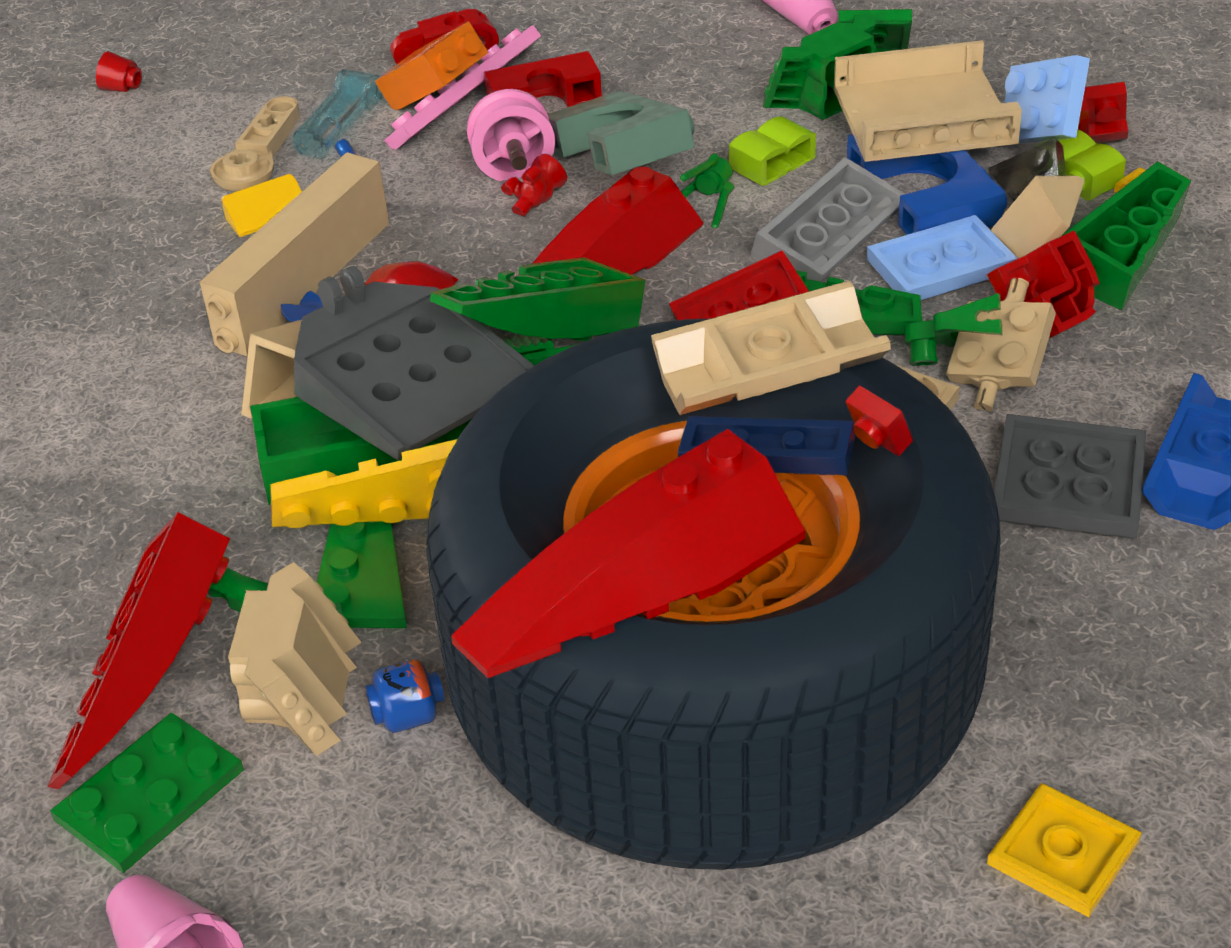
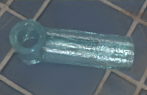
M347 69L339 71L332 92L295 131L293 144L298 153L302 156L311 157V155H314L313 158L322 159L364 110H372L381 100L382 93L374 82L380 76Z

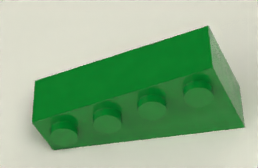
M1157 161L1063 234L1065 235L1075 230L1095 269L1100 283L1094 287L1095 299L1122 311L1178 221L1192 180Z

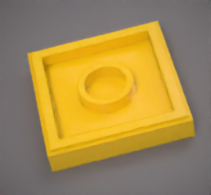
M1040 783L989 853L987 864L1073 910L1090 917L1140 842L1142 832L1052 787Z

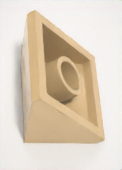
M1035 176L993 226L991 231L1017 259L1047 242L1061 237L1070 227L1085 180L1079 176Z

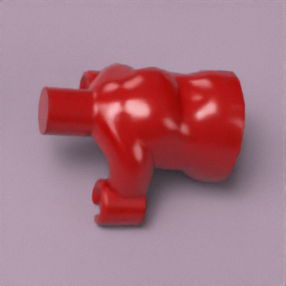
M541 154L534 159L531 168H528L521 175L523 182L517 177H511L503 183L501 190L509 196L514 194L519 199L512 207V211L525 217L531 208L538 207L550 200L554 190L562 187L567 182L568 176L563 166L549 154Z

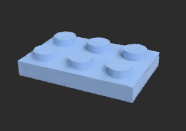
M1074 55L1010 67V73L1005 81L1006 95L1004 103L1018 102L1022 109L1019 144L1076 138L1090 58Z
M976 215L867 246L868 262L893 290L918 294L921 296V300L989 280L986 274L1017 259Z

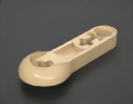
M280 96L266 102L236 141V149L212 163L209 171L218 186L224 190L236 192L269 181L274 170L273 157L299 119L300 114L297 100L293 97Z

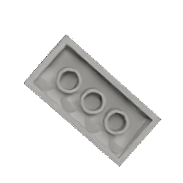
M844 157L756 233L750 257L762 260L783 250L795 270L807 272V279L822 281L899 210L900 195L905 193Z

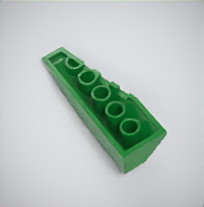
M583 257L526 264L519 267L518 275H514L515 272L506 270L498 273V280L482 277L475 280V286L462 283L431 292L430 302L497 329L525 336L588 341L592 339V336L606 335L639 326L646 280Z

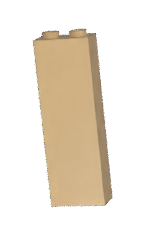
M348 152L345 153L200 281L215 346L225 353L235 352L248 357L250 333L280 326L286 322L287 319L281 312V304L299 305L307 292L312 291L316 293L321 280L329 276L333 277L389 225L379 161Z

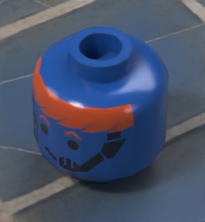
M417 659L375 670L372 676V684L365 686L375 725L383 723L384 727L392 733L433 722L437 713L436 703L445 700L437 671L427 673L423 663Z

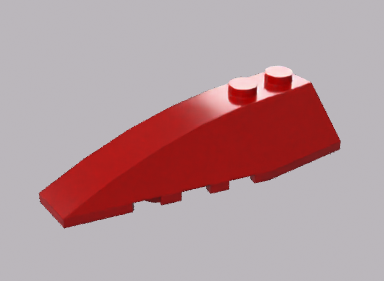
M639 166L633 168L589 203L559 232L532 264L585 257L632 275L643 268L648 270L661 262L703 226V221L670 176L656 172L648 167Z
M726 429L638 480L591 512L551 543L499 588L451 635L452 644L487 678L561 652V643L575 637L590 636L593 640L615 632L614 623L643 613L648 620L669 612V603L692 594H695L698 600L718 594L804 540L805 529L767 458L732 431Z
M177 512L145 547L108 630L106 639L110 640L104 653L98 657L92 671L93 675L102 676V678H95L83 695L77 712L78 715L85 719L82 724L76 722L69 731L47 787L60 789L114 738L146 701L174 661L193 625H200L207 615L212 603V599L206 596L211 583L217 584L229 563V558L223 556L230 540L229 537Z

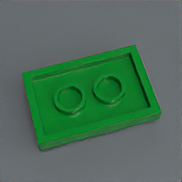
M171 712L52 808L50 812L56 823L119 871L125 873L243 772L244 768L239 758Z

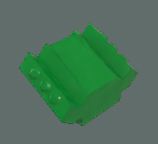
M855 14L852 23L832 24L803 37L799 47H783L778 60L775 61L774 72L771 73L769 85L766 86L764 92L763 108L800 109L813 114L822 121L842 112L843 110L834 92L835 57L876 53V46L873 43L874 36L871 35V31L875 27L876 15Z

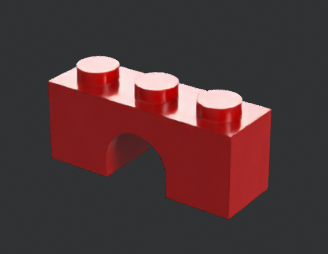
M589 51L484 71L486 96L499 90L517 89L525 91L536 98L542 96L559 97L565 102L567 107L602 96L601 72Z

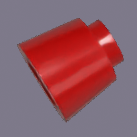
M110 51L103 53L96 68V84L100 90L128 92L130 88L137 89L140 86L142 70L138 68L136 62Z

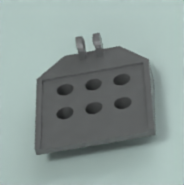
M350 266L343 269L340 273V281L345 296H341L343 294L335 277L329 276L318 284V294L323 307L302 317L294 356V394L383 452L399 460L402 458L401 452L421 448L473 419L477 412L498 391L534 365L481 322L430 302L431 292L438 291L437 287L372 282L364 286L365 282L357 266Z

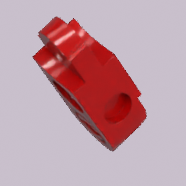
M465 9L418 21L417 28L399 33L390 45V52L395 63L398 64L420 47L468 21L487 51L495 44H499V36L494 25L485 14L477 9Z

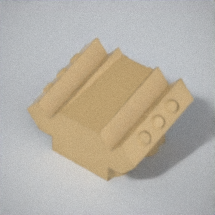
M295 562L270 576L267 591L246 590L228 655L232 683L237 689L240 714L245 719V723H270L288 727L318 756L341 741L329 725L347 714L342 708L349 672L357 667L346 652L362 642L348 626L347 619L338 613L336 605L324 595L323 588Z

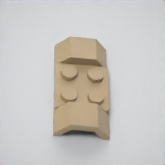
M851 281L651 335L663 384L679 415L729 402L734 396L739 401L803 382H810L821 377L839 373L842 369L881 359L891 350L890 340L887 335L875 338L862 319L855 288Z

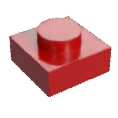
M860 385L845 401L854 422V433L869 447L877 449L881 445L899 457L913 442L902 411Z

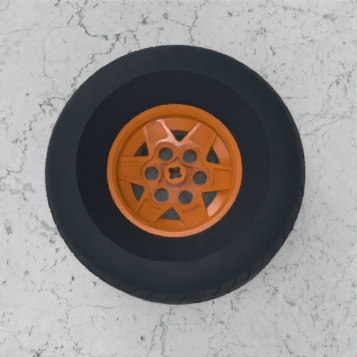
M712 318L684 319L632 327L577 344L541 361L498 391L477 412L462 431L449 453L436 483L427 527L426 552L444 672L451 703L455 709L454 712L473 749L486 768L506 790L550 825L586 844L619 856L651 864L687 869L725 870L761 867L792 861L826 851L866 833L889 819L912 801L951 759L973 720L984 688L1001 550L1000 520L990 477L967 431L951 410L929 388L908 372L883 357L842 369L839 373L821 377L810 382H803L739 401L734 396L729 402L679 415L663 384L651 335ZM859 385L902 411L913 442L899 457L881 445L877 449L869 447L855 434L847 475L775 473L805 529V539L718 594L702 600H698L696 595L692 594L669 603V612L648 620L643 613L614 623L615 632L593 640L590 636L575 637L561 643V652L487 678L452 644L451 635L499 588L546 547L591 512L629 486L678 458L677 452L688 416L853 421L845 401Z

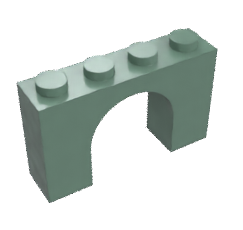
M624 91L613 92L548 114L555 135L553 154L565 158L591 149L595 170L611 176L695 147L692 136L695 132V126L687 109Z

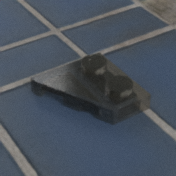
M1053 138L989 167V172L1010 198L1015 201L1035 176H1066L1063 145L1056 138Z

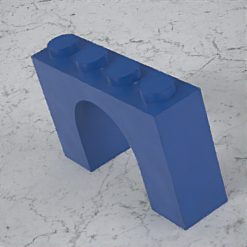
M853 134L848 135L847 158L880 179L907 173H923L946 181V183L900 195L898 226L906 235L976 215L987 227H991L1003 216L1004 209L1007 207V196L1004 189L993 181L985 169L979 166L966 150L865 162Z

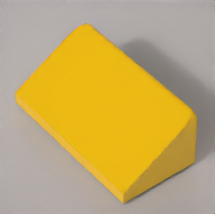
M286 174L223 196L221 199L225 219L239 237L257 232L302 191L294 176Z

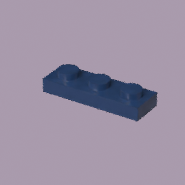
M688 416L677 452L678 457L717 434L729 429L764 455L774 473L847 475L855 440L853 421Z

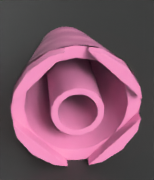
M130 876L119 882L108 896L106 912L117 948H244L238 932L226 919L150 876Z

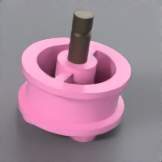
M517 89L495 91L481 99L469 115L467 137L473 158L480 170L495 180H508L511 177L521 178V175L528 168H531L537 156L541 154L553 155L555 135L548 114L542 103L525 91Z

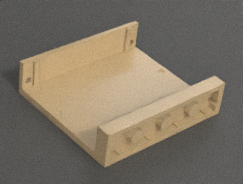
M983 40L835 57L834 92L865 162L1019 144L1022 109L1018 102L1000 103L982 70Z

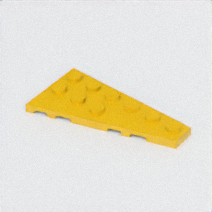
M457 439L401 452V461L378 466L376 459L358 463L359 470L352 473L336 476L332 472L322 471L271 484L272 527L302 528L307 525L320 524L347 526L356 522L383 521L386 523H396L402 520L428 519L436 483Z

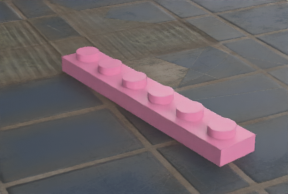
M534 25L522 33L516 28L501 41L504 45L503 48L500 49L495 44L488 50L489 53L481 58L482 64L479 65L476 62L460 74L461 80L457 82L454 79L446 86L437 90L440 94L439 97L435 99L432 94H429L414 107L418 113L412 116L407 111L394 121L391 126L395 131L384 141L390 148L397 150L485 81L484 71L503 68L539 39L541 34Z

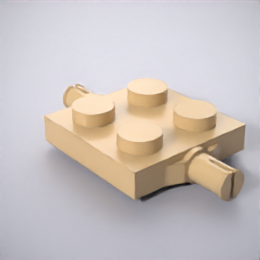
M1016 278L1011 279L1007 297L1004 301H1001V310L990 313L981 312L977 316L978 321L1001 319L1003 335L958 333L946 375L950 382L972 384L979 387L977 398L973 405L975 409L983 410L985 408L986 411L992 412L997 391L1013 386L1035 387L1056 312L1051 303L1024 302L1029 283L1022 278H1018V281Z

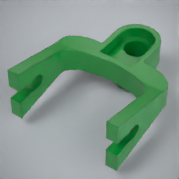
M999 293L945 312L936 313L933 316V320L905 325V344L910 346V365H937L936 345L944 344L948 347H954L959 332L1003 335L1001 319L977 320V316L981 312L990 313L1001 310Z

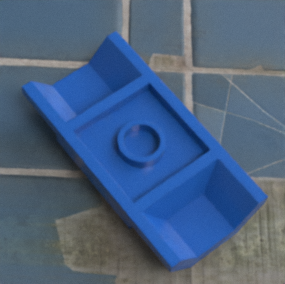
M1193 373L1146 478L1142 492L1159 515L1216 530L1231 522V400L1217 397L1203 375Z

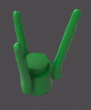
M716 153L711 154L707 160L687 170L680 176L682 182L695 177L681 191L685 198L696 189L706 195L720 193L713 216L712 228L719 227L729 194L734 190V185L730 182L733 175L732 167L728 161L719 157Z

